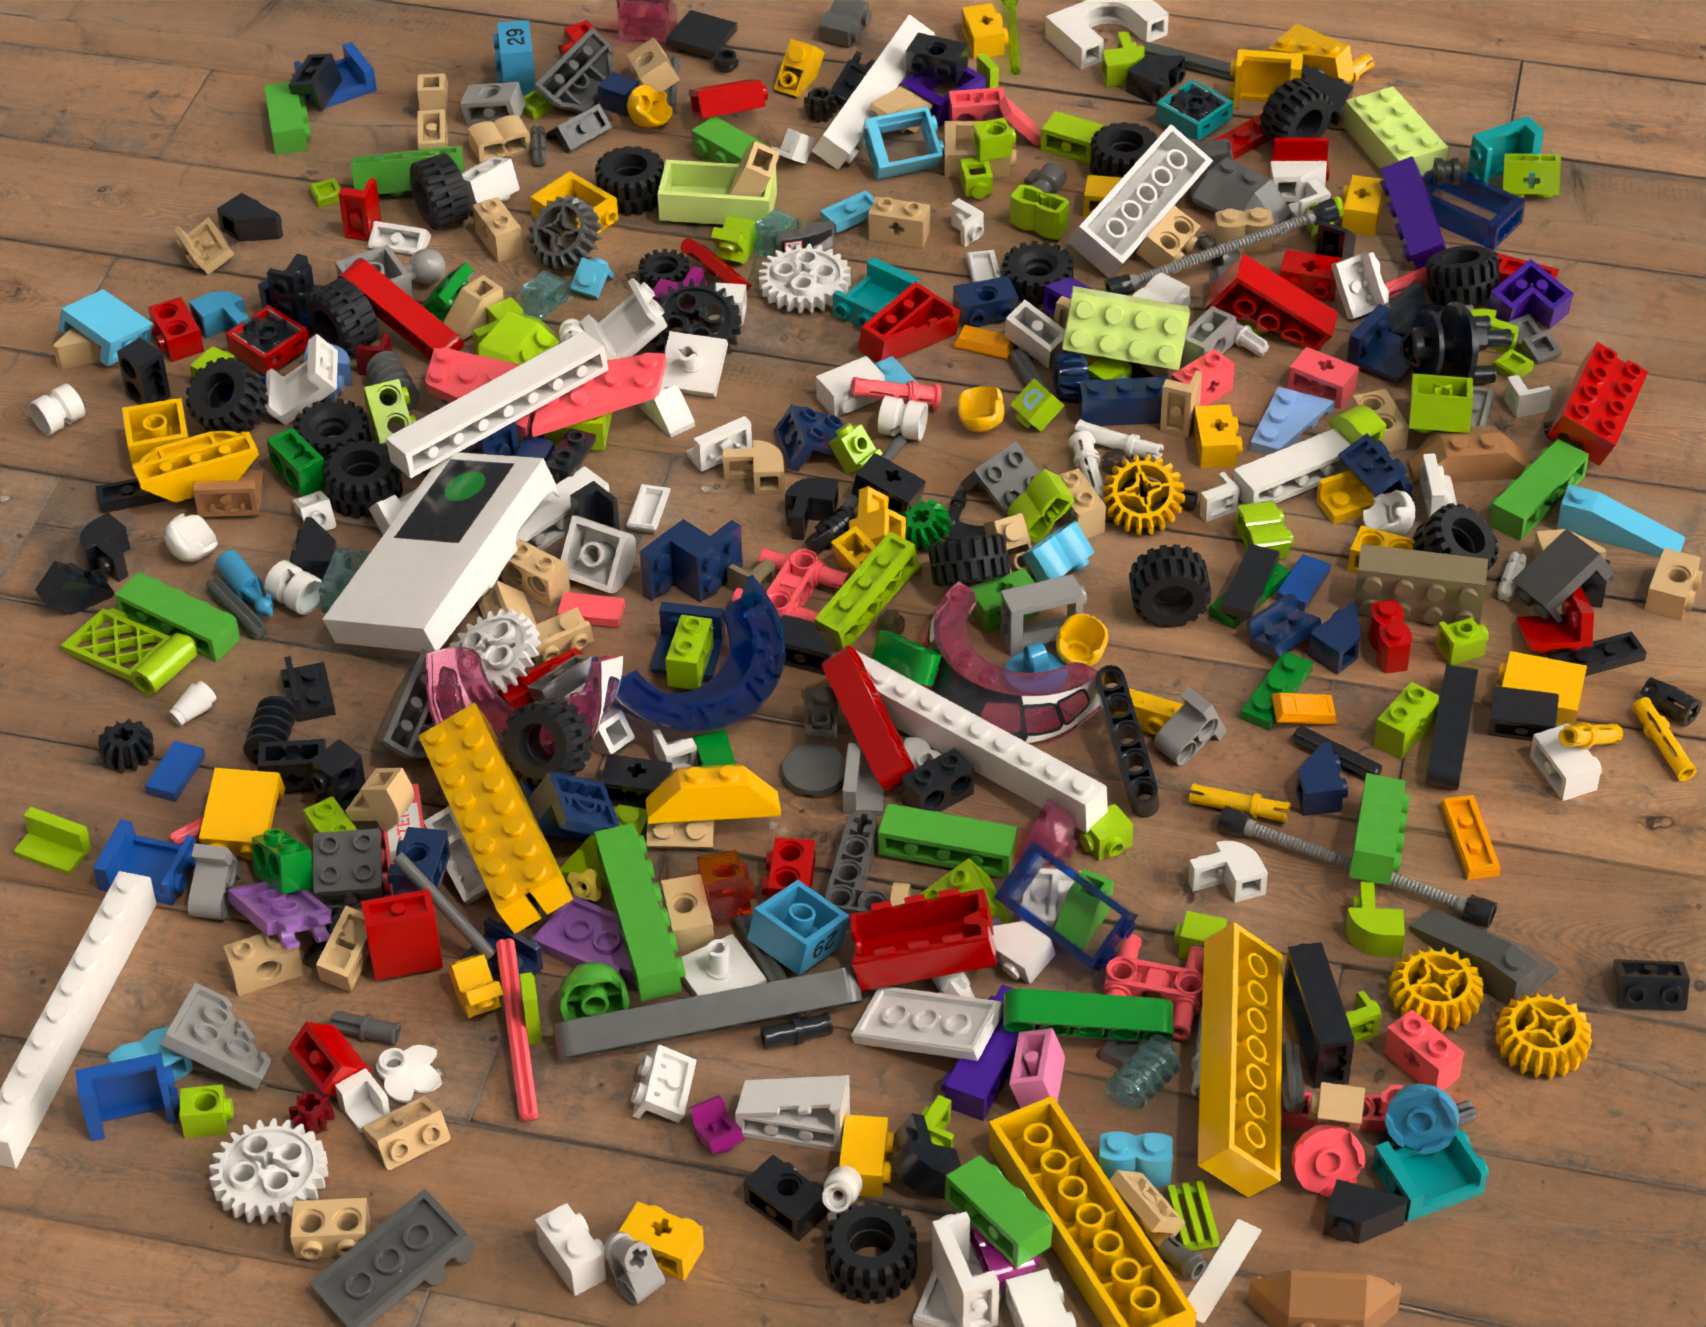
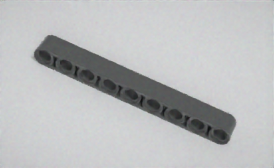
M847 967L553 1024L552 1029L558 1060H567L860 1003L863 1000L853 967Z

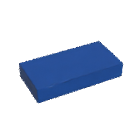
M1302 554L1277 591L1276 600L1281 599L1288 593L1294 594L1298 608L1305 610L1329 575L1331 564Z
M174 741L146 783V793L177 801L205 758L204 748Z

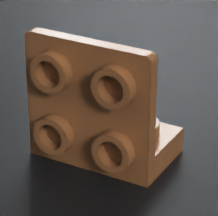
M246 470L238 481L194 482L193 493L198 516L259 515L264 471Z

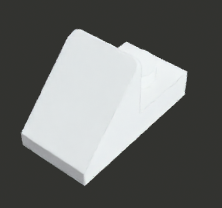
M677 385L667 389L661 386L660 393L656 398L638 404V407L670 438L695 427V421Z

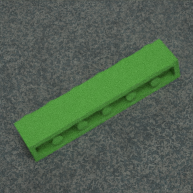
M634 823L595 831L598 859L641 1002L682 992L680 978L686 977L682 957L675 958L674 952H678L674 932L667 933L666 928L670 927L666 907L660 908L658 904L662 902V895L658 882L652 884L651 879L655 878L651 859H644V855L648 854L644 836H637Z

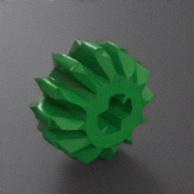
M920 498L918 505L913 506L909 504V511L901 512V515L906 518L905 540L915 544L917 551L923 547L928 550V546L941 542L942 538L949 537L948 529L952 527L951 519L946 508L942 504H937L933 498L927 503Z

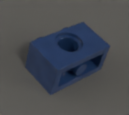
M1009 276L953 286V306L961 311L959 318L961 327L964 325L979 327L1006 322V317L1018 307V295Z
M407 827L404 839L399 840L397 843L396 857L403 852L439 890L451 855L447 830ZM390 864L387 879L388 884L393 886L394 895L420 891L395 864Z

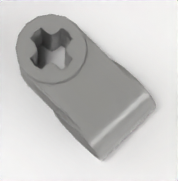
M617 1231L607 1239L604 1246L605 1258L615 1277V1283L620 1294L632 1306L638 1305L665 1284L664 1275L656 1263L651 1247L641 1240L634 1241L631 1235L623 1231Z

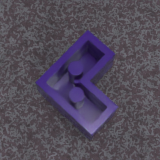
M1530 259L1491 291L1487 309L1497 311L1496 319L1504 322L1520 318L1528 312L1547 329H1551L1569 314L1574 293Z

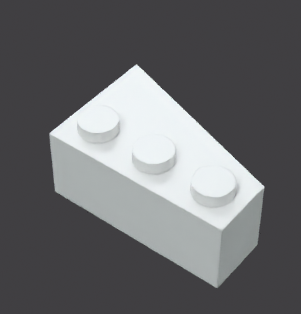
M849 1075L745 1080L735 1113L736 1124L742 1129L743 1137L841 1153L845 1115H850Z

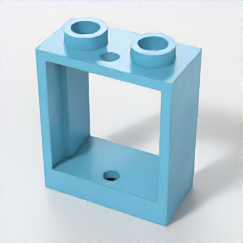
M928 106L865 119L862 134L876 180L940 166L942 157L945 156L943 141L938 140L936 134L938 130L937 121L934 115L931 116ZM920 126L928 155L889 163L881 133Z

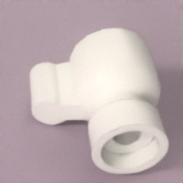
M849 1166L834 1168L824 1183L822 1200L824 1205L830 1210L827 1215L829 1222L831 1219L836 1220L838 1212L845 1211L853 1204L862 1190L860 1174Z

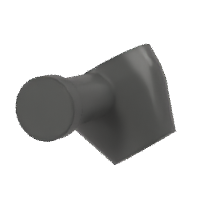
M1207 234L1199 235L1196 242L1205 251L1214 246L1223 245V243L1215 244L1212 242ZM1235 250L1217 258L1215 257V259L1212 258L1209 260L1212 269L1215 270L1217 266H1228L1229 268L1240 257V251Z

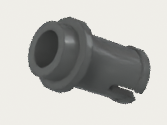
M1173 1236L1165 1239L1158 1249V1255L1178 1268L1180 1275L1185 1279L1191 1278L1195 1280L1205 1270L1206 1262L1203 1260V1255L1199 1252L1193 1253Z

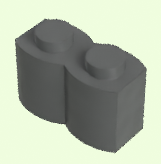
M834 0L830 10L824 14L819 24L820 40L851 47L855 41L860 39L864 27L868 26L871 22L872 11L869 10V2L861 0Z

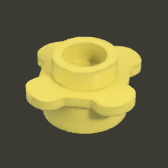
M589 868L583 873L576 871L569 873L567 881L572 886L573 896L583 900L591 899L594 902L600 900L602 896V881L594 869Z

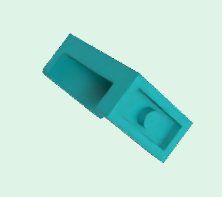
M1529 116L1472 135L1469 164L1466 173L1468 182L1480 193L1487 192L1488 180L1504 174L1505 153L1541 154L1544 130ZM1529 173V178L1535 176V173Z
M873 257L867 262V276L847 294L838 290L832 294L833 315L862 328L867 321L915 281L919 283V278Z
M1458 1128L1450 1145L1437 1153L1419 1154L1417 1149H1412L1408 1146L1394 1151L1388 1141L1376 1145L1374 1150L1372 1168L1387 1192L1408 1198L1405 1217L1407 1222L1484 1194L1486 1180L1489 1176L1488 1166L1481 1156L1478 1157L1470 1145L1468 1135L1462 1129Z

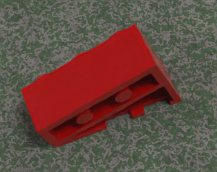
M915 281L862 326L858 351L876 363L891 356L895 359L955 336L961 311Z

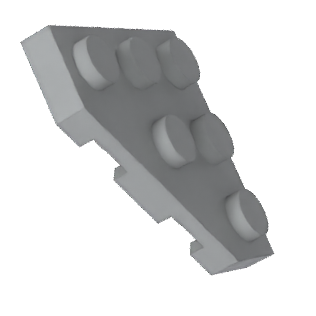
M195 983L167 1030L161 1045L177 1055L185 1056L201 1063L209 1070L218 1071L229 1076L239 1084L258 1090L271 1064L270 1058L266 1052H259L254 1046V1035L243 1020H236L231 1013L233 1005L228 998Z

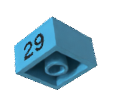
M529 20L498 22V33L493 34L498 83L519 82L523 96L536 90L533 87L536 82Z
M796 880L754 908L747 939L794 973L801 975L842 946L849 915L801 881Z

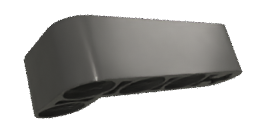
M867 810L855 811L849 816L825 892V899L848 915L871 910L870 904L889 901L887 895L882 891L865 888L878 846L877 817ZM850 917L846 931H850Z

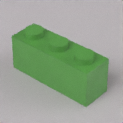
M291 81L264 85L275 155L307 151L306 139H311L304 94H292L288 86Z
M717 116L711 117L692 130L693 152L709 162L740 164L746 146L754 141L766 145Z
M981 1155L946 1175L945 1200L958 1213L967 1212L970 1224L1016 1268L1051 1247L1053 1222L1044 1210H1039L1027 1199L1025 1193L1019 1187H1014L1003 1176L997 1166L991 1165Z

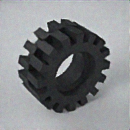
M667 248L662 249L660 253L656 249L653 250V255L648 252L645 254V258L640 259V264L638 265L640 284L646 283L653 291L660 278L674 282H683L690 271L689 259L684 257L682 252L677 254V250L674 249L671 252H667Z

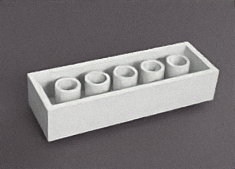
M1170 124L1078 227L1067 243L1104 275L1111 278L1139 247L1146 236L1196 182L1213 160Z

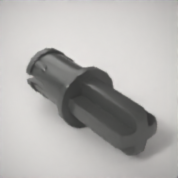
M336 1011L332 1014L330 1025L336 1026L341 1033L359 1036L361 1041L371 1039L396 1045L401 1033L400 1023L374 1019L368 1013L365 1016Z

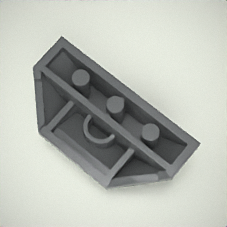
M592 27L533 87L552 105L579 114L583 113L598 100L597 86L613 72L612 45Z
M1227 157L1210 164L1188 190L1192 202L1214 213L1226 209L1246 211L1260 207L1272 211L1274 225L1287 221L1292 217L1291 209L1271 178Z
M424 649L419 652L397 687L376 735L381 745L407 760H429L418 735L438 724L431 700L429 652ZM442 669L438 671L437 699L457 700L455 686L451 679L452 673ZM459 705L440 706L439 710L443 719L446 720L461 711V707Z

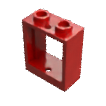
M745 79L689 90L693 117L698 118L766 107L765 100H768L767 87L759 79Z

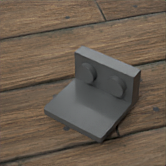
M1015 441L973 470L960 484L967 493L976 486L979 490L984 488L1007 517L1010 505L1018 496L1026 492L1028 484L1040 471L1017 441Z
M380 829L323 832L313 835L314 896L331 911L336 908L344 910L345 906L359 909L362 908L361 901L386 896L382 880Z

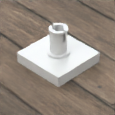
M670 331L665 350L667 364L661 386L667 389L677 385L681 393L716 398L728 346L727 340Z
M733 934L722 939L713 940L707 946L682 957L686 977L680 979L693 997L767 983L766 977Z

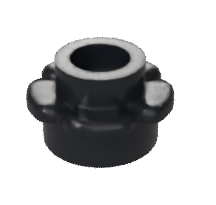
M721 49L715 53L713 66L719 69L720 72L729 73L739 65L735 51Z

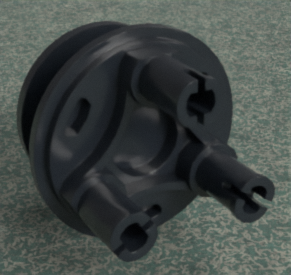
M1451 302L1443 310L1440 319L1433 310H1421L1417 314L1411 331L1401 338V358L1405 364L1412 366L1414 374H1440V376L1473 378V383H1495L1497 372L1493 365L1477 366L1479 352L1486 350L1487 347L1510 348L1512 338H1506V336H1510L1512 333L1510 329L1490 330L1491 319L1488 315L1473 316L1465 304Z

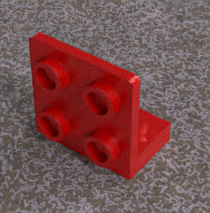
M1581 586L1561 604L1563 614L1559 615L1563 621L1560 624L1550 617L1547 620H1544L1541 616L1516 618V625L1529 650L1544 653L1551 649L1565 648L1576 651L1582 649V647H1593L1594 611Z

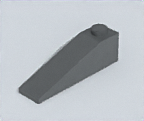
M1433 908L1409 925L1408 930L1435 951L1440 952L1445 947L1448 954L1458 951L1460 960L1469 958L1471 967H1478L1483 987L1507 1006L1511 999L1519 1001L1522 994L1529 996L1558 973L1559 968L1534 949Z

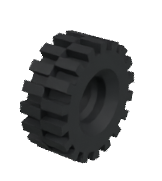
M1031 241V245L1023 242L1020 243L1019 249L1014 246L1010 249V253L1006 252L1004 255L1002 277L1009 276L1020 304L1026 300L1038 308V305H1044L1045 285L1069 277L1073 278V258L1068 256L1069 252L1066 249L1060 251V245L1054 244L1052 247L1050 242L1043 241V244Z
M331 398L324 399V404H319L316 401L312 403L313 408L310 409L307 406L303 408V414L298 413L296 422L293 423V428L324 458V462L328 460V455L331 452H336V448L339 446H346L347 443L352 441L354 443L360 442V440L371 442L367 414L363 412V408L360 405L355 407V402L350 400L347 404H344V400L337 398L336 402H331Z

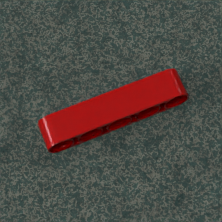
M357 258L338 276V278H345L355 284L370 302L376 317L429 360H431L434 348H450L461 351L464 348L462 339L453 330L366 260Z
M848 645L822 663V668L876 780L886 792H891L901 785V776L914 770L915 766L861 657L852 646Z

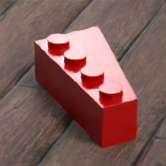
M1242 254L1211 285L1205 306L1206 310L1214 306L1235 316L1237 322L1240 319H1244L1256 324V329L1263 332L1275 331L1280 333L1281 338L1316 351L1333 336L1339 313L1245 254Z

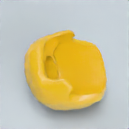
M648 85L635 87L629 95L627 102L630 118L642 128H655L667 123L673 113L672 107L666 100L667 94L655 91Z
M974 387L964 390L959 395L958 416L960 422L968 430L987 432L996 428L1002 422L1005 414L1002 393L997 387Z
M1083 613L1069 616L1059 629L1056 637V651L1060 660L1065 665L1073 668H1087L1095 665L1100 661L1107 646L1108 630L1101 620L1094 616Z

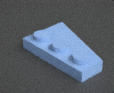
M1278 387L1250 442V451L1269 455L1290 447L1300 440V435L1308 428H1314L1318 424L1319 418L1324 414L1329 415L1334 410L1335 401Z

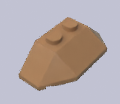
M1490 425L1470 427V433H1451L1433 430L1410 458L1408 466L1415 486L1420 485L1423 454H1435L1438 466L1443 467L1444 475H1449L1452 483L1517 479L1531 462L1528 453L1495 426Z
M1288 1270L1271 1273L1265 1277H1250L1248 1305L1273 1327H1380L1398 1312L1401 1284L1389 1283L1385 1279L1363 1273Z

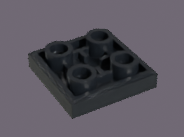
M690 10L666 37V46L676 48L681 52H690L703 58L713 59L715 53L721 50L737 31V22Z

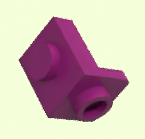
M720 1095L689 1108L696 1138L711 1154L729 1151L734 1145L744 1141L742 1129L728 1116L724 1099Z

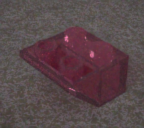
M617 0L620 40L646 43L654 37L658 44H666V37L677 26L676 4L672 0Z

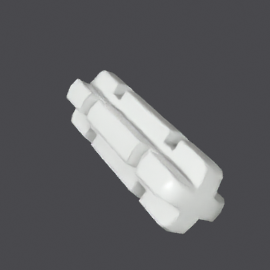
M1517 552L1510 554L1509 562L1501 578L1502 582L1497 589L1496 596L1499 600H1505L1506 602L1513 600L1517 586L1512 580L1524 569L1527 559L1525 554Z

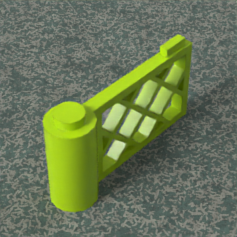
M113 607L110 610L101 609L61 645L64 653L133 682L141 693L150 697L154 696L197 656L196 644L190 636L175 633L170 637L128 619L126 613ZM105 621L114 624L112 627L97 630ZM130 632L137 634V636L120 639L119 636L120 634ZM114 636L115 641L98 644L97 639ZM92 640L93 645L80 648L76 647L81 642ZM152 642L158 643L155 647L143 649L142 644ZM138 647V650L121 654L120 651L123 648ZM115 650L116 654L103 658L98 656V653ZM138 660L131 669L121 666V663Z

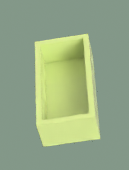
M1394 87L1384 88L1345 100L1344 129L1380 169L1413 156L1422 178L1425 180L1433 177L1435 158L1447 160L1448 146Z
M666 160L658 190L659 221L724 225L726 216L732 215L753 220L758 227H770L777 195L776 166L761 197L729 195L739 164Z
M1073 286L1063 335L1062 350L1179 370L1190 309L1189 306Z

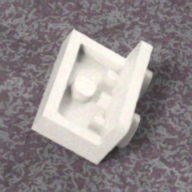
M1373 252L1358 254L1331 265L1348 320L1370 313L1379 304L1385 305L1389 302V292L1380 274V263Z

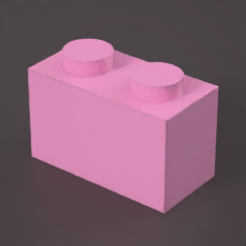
M1053 1028L1019 1032L1009 1085L1020 1108L1053 1096L1058 1102L1066 1057Z

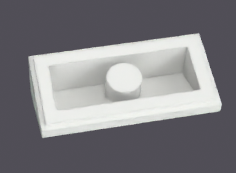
M374 221L367 247L375 249L388 244L394 253L414 255L417 251L426 249L430 242L431 234L427 229Z

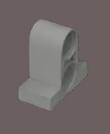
M1189 686L1180 695L1184 704L1160 729L1154 739V747L1179 766L1190 761L1212 736L1219 741L1228 732L1213 705Z
M194 843L192 857L196 861L189 894L188 913L193 917L225 920L230 907L227 889L234 888L235 879H241L244 866L227 847Z

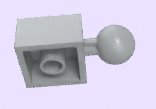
M388 244L335 262L338 277L357 258H362L412 298V280L415 279L424 285L435 284L441 280L446 269L445 260L442 255L436 250L429 248L417 251L412 256L409 265L403 266Z

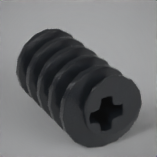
M269 696L259 701L243 746L244 754L253 764L258 766L259 742L289 741L292 727L298 714V708L294 702L281 696Z

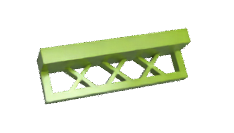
M889 532L814 618L817 627L834 636L838 651L854 644L920 567L915 544Z

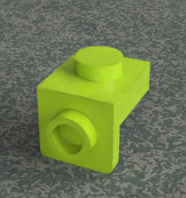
M938 1095L932 1106H926L921 1115L925 1117L932 1144L954 1148V1135L945 1130L951 1120V1100Z

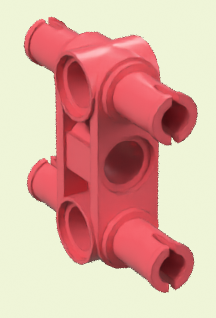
M763 548L758 558L759 564L765 558L774 562L775 569L779 572L767 592L764 593L779 620L782 615L812 621L816 626L814 618L819 612L804 608L816 587L825 585L839 590L851 575L849 572L826 567V564L818 559L817 554L809 549H800L786 555ZM737 588L732 598V606L753 612L745 599L747 591ZM759 601L758 617L764 620L766 626L770 629L774 618L765 605ZM816 626L818 631L821 632L822 629Z
M1124 934L1120 939L1117 956L1110 960L1106 966V978L1102 989L1103 994L1170 1000L1173 1003L1174 1038L1178 1040L1188 1039L1191 1035L1194 1017L1202 1009L1204 948L1200 946L1191 947L1188 950L1185 968L1137 959L1142 946V940L1137 935Z

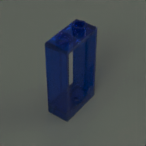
M1433 168L1430 171H1426L1422 177L1437 222L1440 227L1494 250L1523 222L1526 200L1463 172H1460L1458 185L1443 183L1441 186H1435ZM1439 188L1492 211L1497 215L1492 220H1489L1431 194Z
M1034 841L994 896L995 899L1034 928L1051 938L1053 942L1084 965L1096 971H1100L1102 967L1105 969L1108 962L1115 958L1117 952L1114 949L1121 939L1126 940L1130 937L1137 925L1134 921L1138 914L1042 844ZM1046 861L1122 915L1094 956L1019 902V899Z

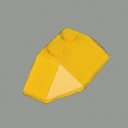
M211 431L155 447L143 456L140 462L134 463L132 468L141 489L170 501L179 502L194 497V482L238 481L259 453L250 432Z
M742 764L677 767L645 799L648 824L781 816L778 791Z

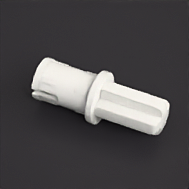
M1236 321L1235 344L1238 347L1244 346L1257 356H1263L1269 350L1268 342L1255 334L1249 325L1244 326Z

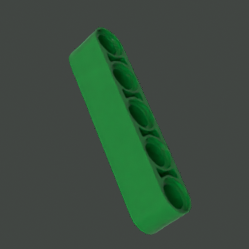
M1016 988L1004 992V1029L1009 1032L1019 1033L1053 1028L1056 1036L1162 1043L1174 1038L1173 1003L1170 1000L1161 998Z

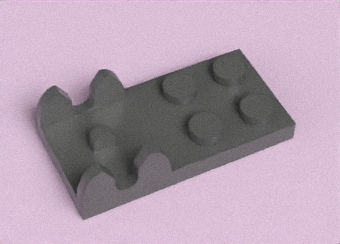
M423 1189L313 1279L309 1285L345 1327H368L424 1280L431 1285H439L444 1282L446 1275L444 1266L446 1262L454 1258L457 1262L467 1263L473 1253V1244L469 1235L426 1189Z

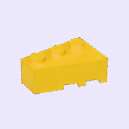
M1297 23L1267 49L1272 52L1303 54L1302 68L1304 65L1311 68L1317 67L1323 70L1326 75L1335 79L1341 78L1347 81L1354 75L1350 45Z

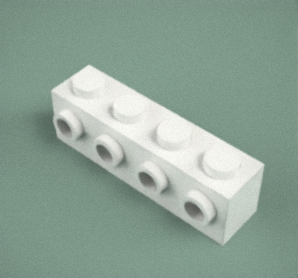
M1334 428L1235 468L1233 480L1236 481L1240 489L1239 500L1243 504L1273 500L1276 504L1317 487L1319 480L1349 471L1340 461L1338 454L1351 444Z

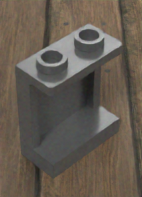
M1566 528L1512 582L1520 590L1516 595L1525 605L1530 607L1534 604L1533 609L1544 620L1550 617L1560 624L1563 619L1556 609L1593 573L1607 581L1615 572L1599 552Z

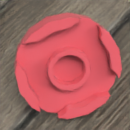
M1330 1123L1314 1126L1303 1133L1294 1145L1291 1156L1293 1172L1303 1188L1320 1193L1321 1196L1325 1197L1332 1195L1336 1179L1356 1184L1358 1181L1356 1177L1360 1173L1361 1167L1364 1169L1366 1162L1364 1149L1354 1133L1341 1125Z

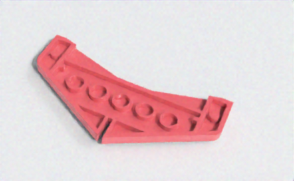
M434 348L425 377L427 391L451 403L520 365L450 348ZM644 353L637 356L607 360L608 370L516 420L517 433L527 437L532 418H534L531 428L532 435L536 437L656 398L660 393L667 364L666 354Z

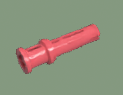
M853 377L850 384L851 396L884 399L885 396L903 399L904 404H907L910 400L927 403L931 410H937L941 401L942 392L940 384L927 386L917 384L916 381L912 380L902 384Z

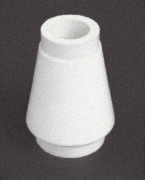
M202 681L196 684L191 683L168 712V715L181 727L183 724L213 708L212 703L217 700L216 695Z

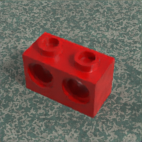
M181 297L148 307L150 319L148 320L153 323L151 336L156 335L159 350L162 353L166 352L171 362L204 352L200 329Z
M775 837L773 851H767L766 871H770L769 876H763L762 896H768L769 899L796 880L801 881L812 889L816 864L815 840Z

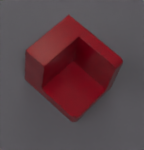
M383 333L379 347L356 346L355 354L359 375L367 376V364L377 353L392 351L390 333Z

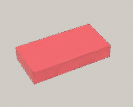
M1004 96L1000 99L998 105L1006 121L1029 142L1038 147L1041 144V132L1038 125L1009 98Z
M564 592L557 615L578 607L584 620L589 621L590 625L619 628L625 609V598Z

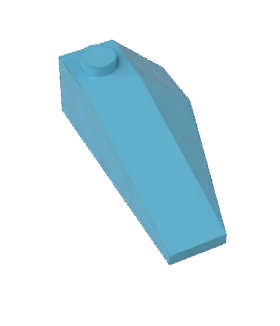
M1568 485L1560 507L1557 530L1567 528L1587 539L1661 557L1664 548L1681 552L1685 537L1600 492L1573 485Z

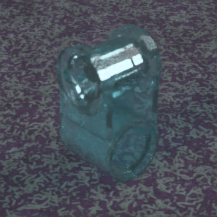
M773 209L767 216L755 223L754 231L757 234V241L754 244L755 253L763 257L774 256L775 251H779L778 231L802 230V220L782 210Z
M548 271L540 272L537 277L521 288V296L524 299V306L522 307L524 314L540 319L545 318L547 314L568 299L571 292V283Z

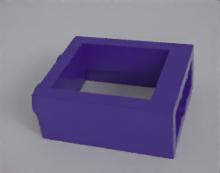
M967 67L957 84H955L959 88L954 91L985 89L986 77ZM916 74L902 81L903 88L915 93L933 105L930 109V114L935 116L937 126L940 127L945 124V121H949V94L941 97L931 91V89L944 81Z

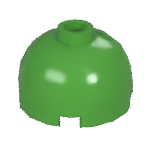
M601 962L580 964L570 970L561 983L559 1005L565 1021L629 1008L630 999L623 977L610 965Z

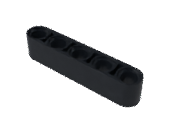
M1446 664L1425 785L1454 790L1459 789L1477 681V668Z
M1106 665L1096 674L1098 698L1130 808L1139 817H1151L1160 807L1155 775L1125 674L1118 666ZM1109 683L1118 684L1112 688L1105 687ZM1116 711H1125V714L1122 715L1113 714ZM1126 738L1134 739V741L1130 743L1121 742ZM1134 766L1142 767L1141 770L1135 772L1129 770ZM1143 794L1151 796L1146 800L1138 799V796Z

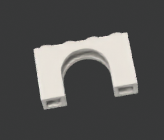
M1086 0L1046 16L1045 39L1082 70L1102 62L1104 39L1092 30L1091 27L1100 24H1117L1131 30L1142 41L1152 42L1168 35L1169 13L1154 0Z

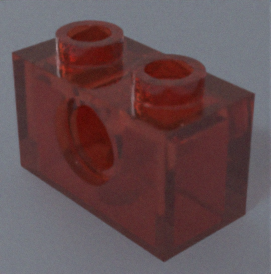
M736 849L697 856L698 874H701L712 920L752 913L750 900L756 899L754 883L752 879H749L746 861L740 862Z

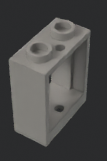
M1073 574L1001 591L1000 636L1010 657L1022 653L1025 645L1039 641L1044 644L1045 648L1056 646L1058 631L1067 618L1075 614H1085L1083 604L1087 603L1086 591L1083 585H1078ZM1067 605V617L1023 627V615Z

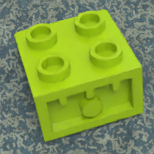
M969 858L919 894H924L926 899L939 897L938 891L958 888L960 893L984 889L992 917L998 915L1001 924L1013 923L989 875Z

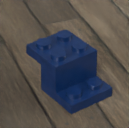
M682 519L639 551L643 596L653 601L661 594L666 593L673 585L698 602H702L708 596L716 593L720 587L728 582L727 567L730 564L743 569L741 525L731 520L709 536Z
M551 771L546 774L539 785H533V781L525 782L521 780L522 775L517 778L543 834L585 842L590 835L595 836V831L620 826L604 783Z

